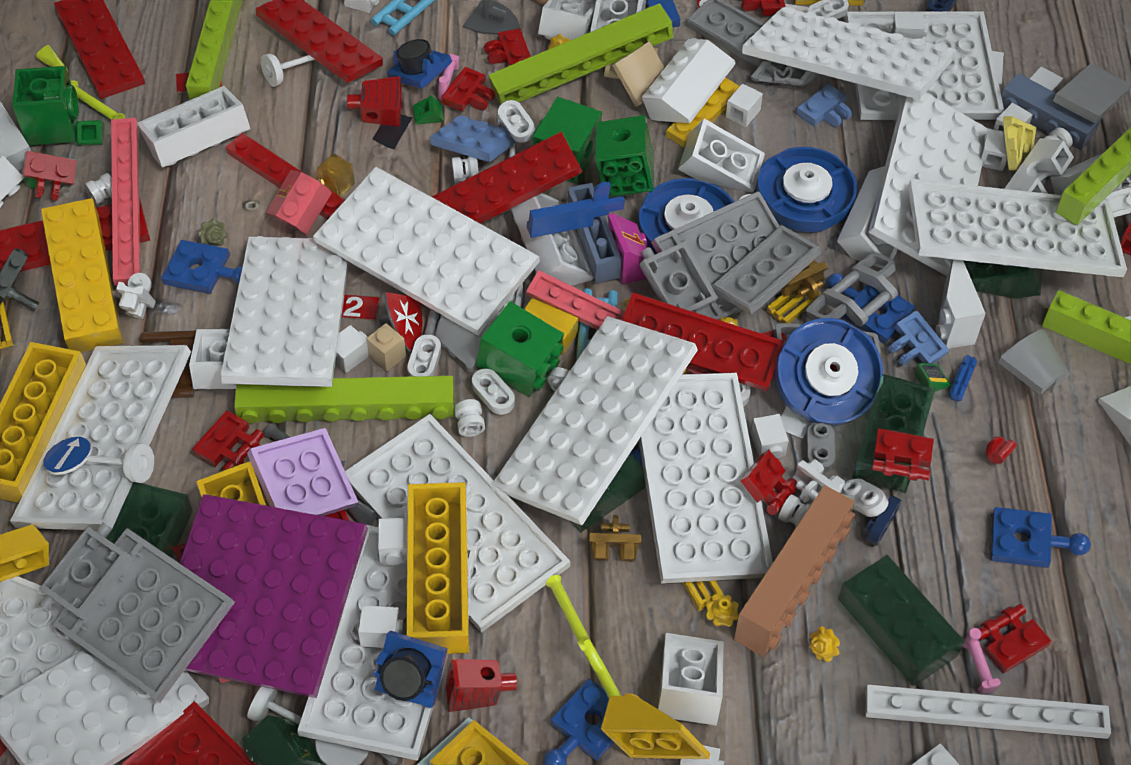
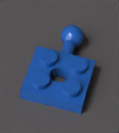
M181 240L161 279L164 285L211 294L219 276L231 278L239 285L243 265L238 266L236 269L224 267L230 256L228 248ZM195 264H202L195 269H190Z
M839 273L831 274L826 280L827 289L835 286L844 276ZM868 284L861 292L856 291L850 286L842 292V294L851 298L861 309L880 294L876 288ZM899 295L892 301L888 300L880 307L885 314L878 315L874 312L868 317L867 323L858 327L865 332L877 334L879 341L886 344L897 331L894 328L896 323L912 314L915 309L913 304ZM845 314V315L842 316V317L846 318L847 320H849L850 322H852L853 324H855V323L847 316V314Z
M995 507L993 511L991 561L1049 568L1051 563V546L1069 548L1070 552L1080 556L1090 550L1091 541L1083 533H1075L1070 538L1051 535V513ZM1024 533L1028 536L1029 540L1021 542L1014 537V534Z
M590 678L551 719V725L566 736L567 739L558 749H551L545 753L542 760L543 765H567L566 757L577 746L598 761L614 743L601 730L609 698L605 690ZM589 714H596L602 721L597 725H591L587 723L585 717Z

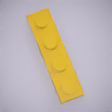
M725 77L691 123L674 122L666 130V137L685 148L689 133L703 119L711 123L715 121L727 109L728 100L740 86Z

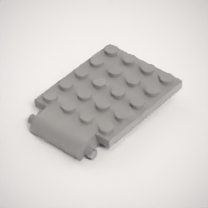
M758 191L655 238L651 243L657 254L654 255L650 247L644 249L641 253L645 260L639 266L659 301L718 320L720 317H731L743 310L717 295L712 285L780 226ZM779 290L774 296L780 294L781 290Z
M104 522L96 531L87 527L39 588L46 593L39 604L48 611L56 601L65 608L52 625L161 703L234 605L235 601L128 528L125 529L115 544L106 539L112 528Z

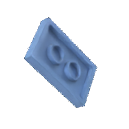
M467 116L456 117L430 136L431 145L487 162H491L517 142L505 127L491 125L485 121L473 120Z

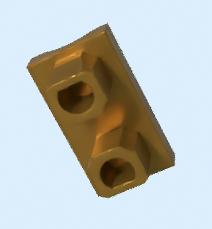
M814 259L787 283L780 292L784 297L798 292L800 297L806 295L811 300L818 298V289L823 287L824 271L828 270V265L825 261L818 263Z
M613 515L612 523H601V531H610L612 533H590L589 546H592L593 559L597 561L609 560V546L620 547V561L635 562L638 547L641 545V534H618V532H629L630 524L619 523V515Z

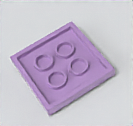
M326 428L254 447L247 453L271 507L325 516L354 507L358 503Z

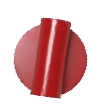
M996 436L987 444L986 455L991 463L1001 464L1017 445L1013 440L1005 441L1004 438Z

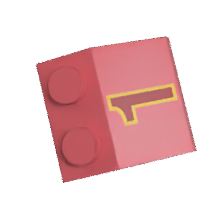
M290 170L265 213L307 235L332 192L314 178L302 172Z

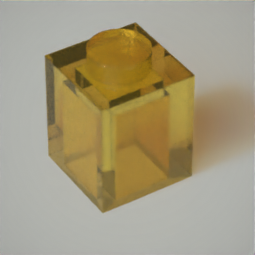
M335 153L317 167L319 182L340 197L355 184L352 164Z

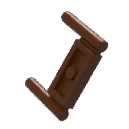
M197 330L142 332L140 340L143 343L170 342V345H187L192 354ZM191 354L171 398L194 397L189 367Z

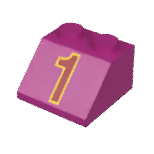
M614 213L608 214V226L621 256L620 280L622 285L647 279L639 266L645 260L641 253L647 247L645 234L640 233L636 223Z

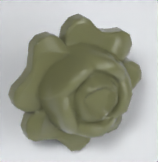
M213 218L209 222L201 224L202 229L198 230V235L201 238L202 244L212 246L224 244L223 238H226L228 233L225 231V224L223 222H218L217 219Z

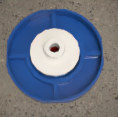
M794 147L774 155L763 164L758 175L756 192H760L780 226L783 225L796 231L821 232L848 217L855 202L857 182L853 172L836 155L813 147Z
M693 178L670 180L656 186L654 191H650L647 194L639 211L638 229L640 233L645 234L647 248L650 247L656 255L657 252L651 243L655 238L732 204L734 201L723 189L710 183Z
M820 318L802 324L787 337L776 358L774 376L778 392L791 411L811 423L838 426L855 420L870 409L882 387L883 364L876 345L866 333L841 319Z

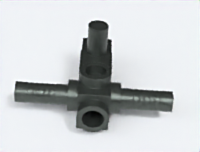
M13 249L0 271V305L4 299L8 301L12 299L35 311L39 302L17 291V287L12 285L28 258L27 253L21 249Z

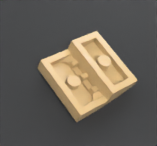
M650 41L644 43L612 65L635 107L643 103L642 96L665 69Z

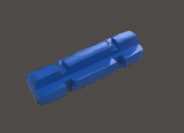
M969 355L963 357L948 394L950 399L957 402L963 399L977 363L975 357Z

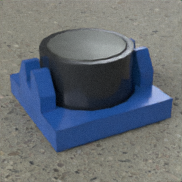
M415 39L404 43L394 51L393 61L395 65L386 73L388 78L401 77V83L423 89L452 63V59L448 54L433 51L429 42L425 39Z
M390 630L386 635L384 648L376 660L378 667L373 673L377 678L375 690L386 693L396 700L411 701L432 708L436 702L448 648Z

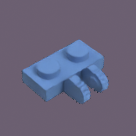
M827 84L797 108L796 114L814 127L822 120L834 127H838L842 123L841 117L847 120L851 117L852 112L844 104L847 96L832 85Z
M918 311L913 312L896 323L894 328L902 337L888 348L890 353H895L906 344L910 346L912 350L902 355L898 360L901 366L911 362L917 356L923 363L933 364L946 356L950 351Z

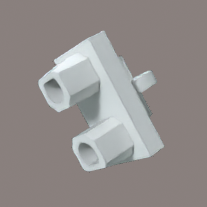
M133 274L128 280V287L123 282H118L116 289L122 295L119 306L127 310L126 314L130 317L143 319L147 307L154 309L156 301L148 293L152 283L146 274Z
M816 459L809 463H806L804 460L799 462L793 477L797 481L796 487L802 491L799 499L803 503L808 502L810 499L815 500L824 485L841 493L845 481L837 475H833L830 479L822 475L824 467Z

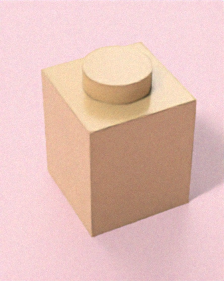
M387 323L366 338L369 357L386 372L406 357L404 338Z

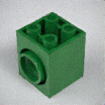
M66 66L16 69L12 106L27 144L42 145L76 142L79 104L76 89L71 85Z
M557 96L546 116L541 119L536 128V132L533 135V146L562 131L582 170V173L566 180L568 182L578 185L596 154L597 122L602 121V111Z
M646 115L597 122L596 163L601 182H609L611 185L609 197L654 191V151Z
M509 301L481 337L476 366L481 369L493 370L507 385L530 398L535 390L540 391L547 380L545 377L547 373L558 367L561 361L558 357L564 349L562 344L564 333Z

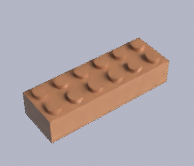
M826 485L823 486L740 612L734 641L764 658L770 649L776 650L783 637L781 633L784 627L789 629L797 615L795 611L798 605L804 606L811 593L809 591L811 585L818 584L824 573V565L826 562L830 564L838 551L836 548L838 543H844L851 531L850 525L855 517V513L852 512L854 500Z

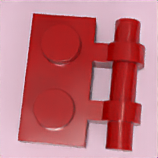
M226 410L192 450L195 456L214 467L222 459L225 460L227 463L222 468V471L244 464L248 451L251 448L260 446L259 442L264 437V434L259 429H256L249 435L246 433L249 429L248 422ZM237 442L243 444L236 453L231 451Z
M878 428L873 457L884 459V461L874 459L872 470L883 472V475L886 476L895 474L906 476L908 480L917 481V479L929 481L931 470L920 468V466L930 467L934 439ZM894 461H895V462L906 463V464H910V465L908 466V465L897 464V463H894Z
M767 450L758 457L740 482L757 503L761 500L766 502L768 505L767 512L770 515H776L777 512L781 511L788 497L795 494L797 481L794 478H789L785 481L782 475L786 470L783 468L780 460L770 450Z
M1018 604L1015 607H1007L1001 611L1000 616L993 620L987 619L978 628L981 631L979 641L986 637L991 641L992 644L987 646L985 652L1003 674L1049 647L1051 643L1049 637L1033 619L1024 624L1019 619V617L1026 614V609L1022 604ZM1008 625L1012 631L1003 636L999 630Z

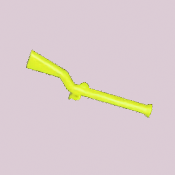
M49 45L44 46L36 54V58L49 67L65 66ZM71 81V85L76 89L78 99L109 119L125 118L123 113H117L80 89L77 81Z
M550 576L546 581V586L551 588L578 640V645L595 671L608 698L610 696H622L561 584V576Z

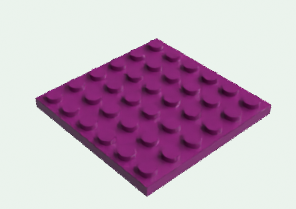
M203 494L180 564L230 597L235 603L185 671L317 698L368 531L366 524Z

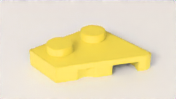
M1003 116L1008 168L1016 173L1034 148L1036 127L1013 116Z

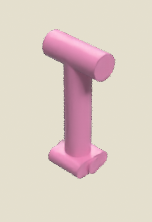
M448 54L451 56L452 63L444 69L443 75L439 78V100H441L442 95L449 87L453 71L459 69V56L454 54Z
M972 628L962 641V645L965 649L970 650L981 681L977 691L980 694L993 692L1001 682L998 678L993 679L979 643L981 631L978 628Z

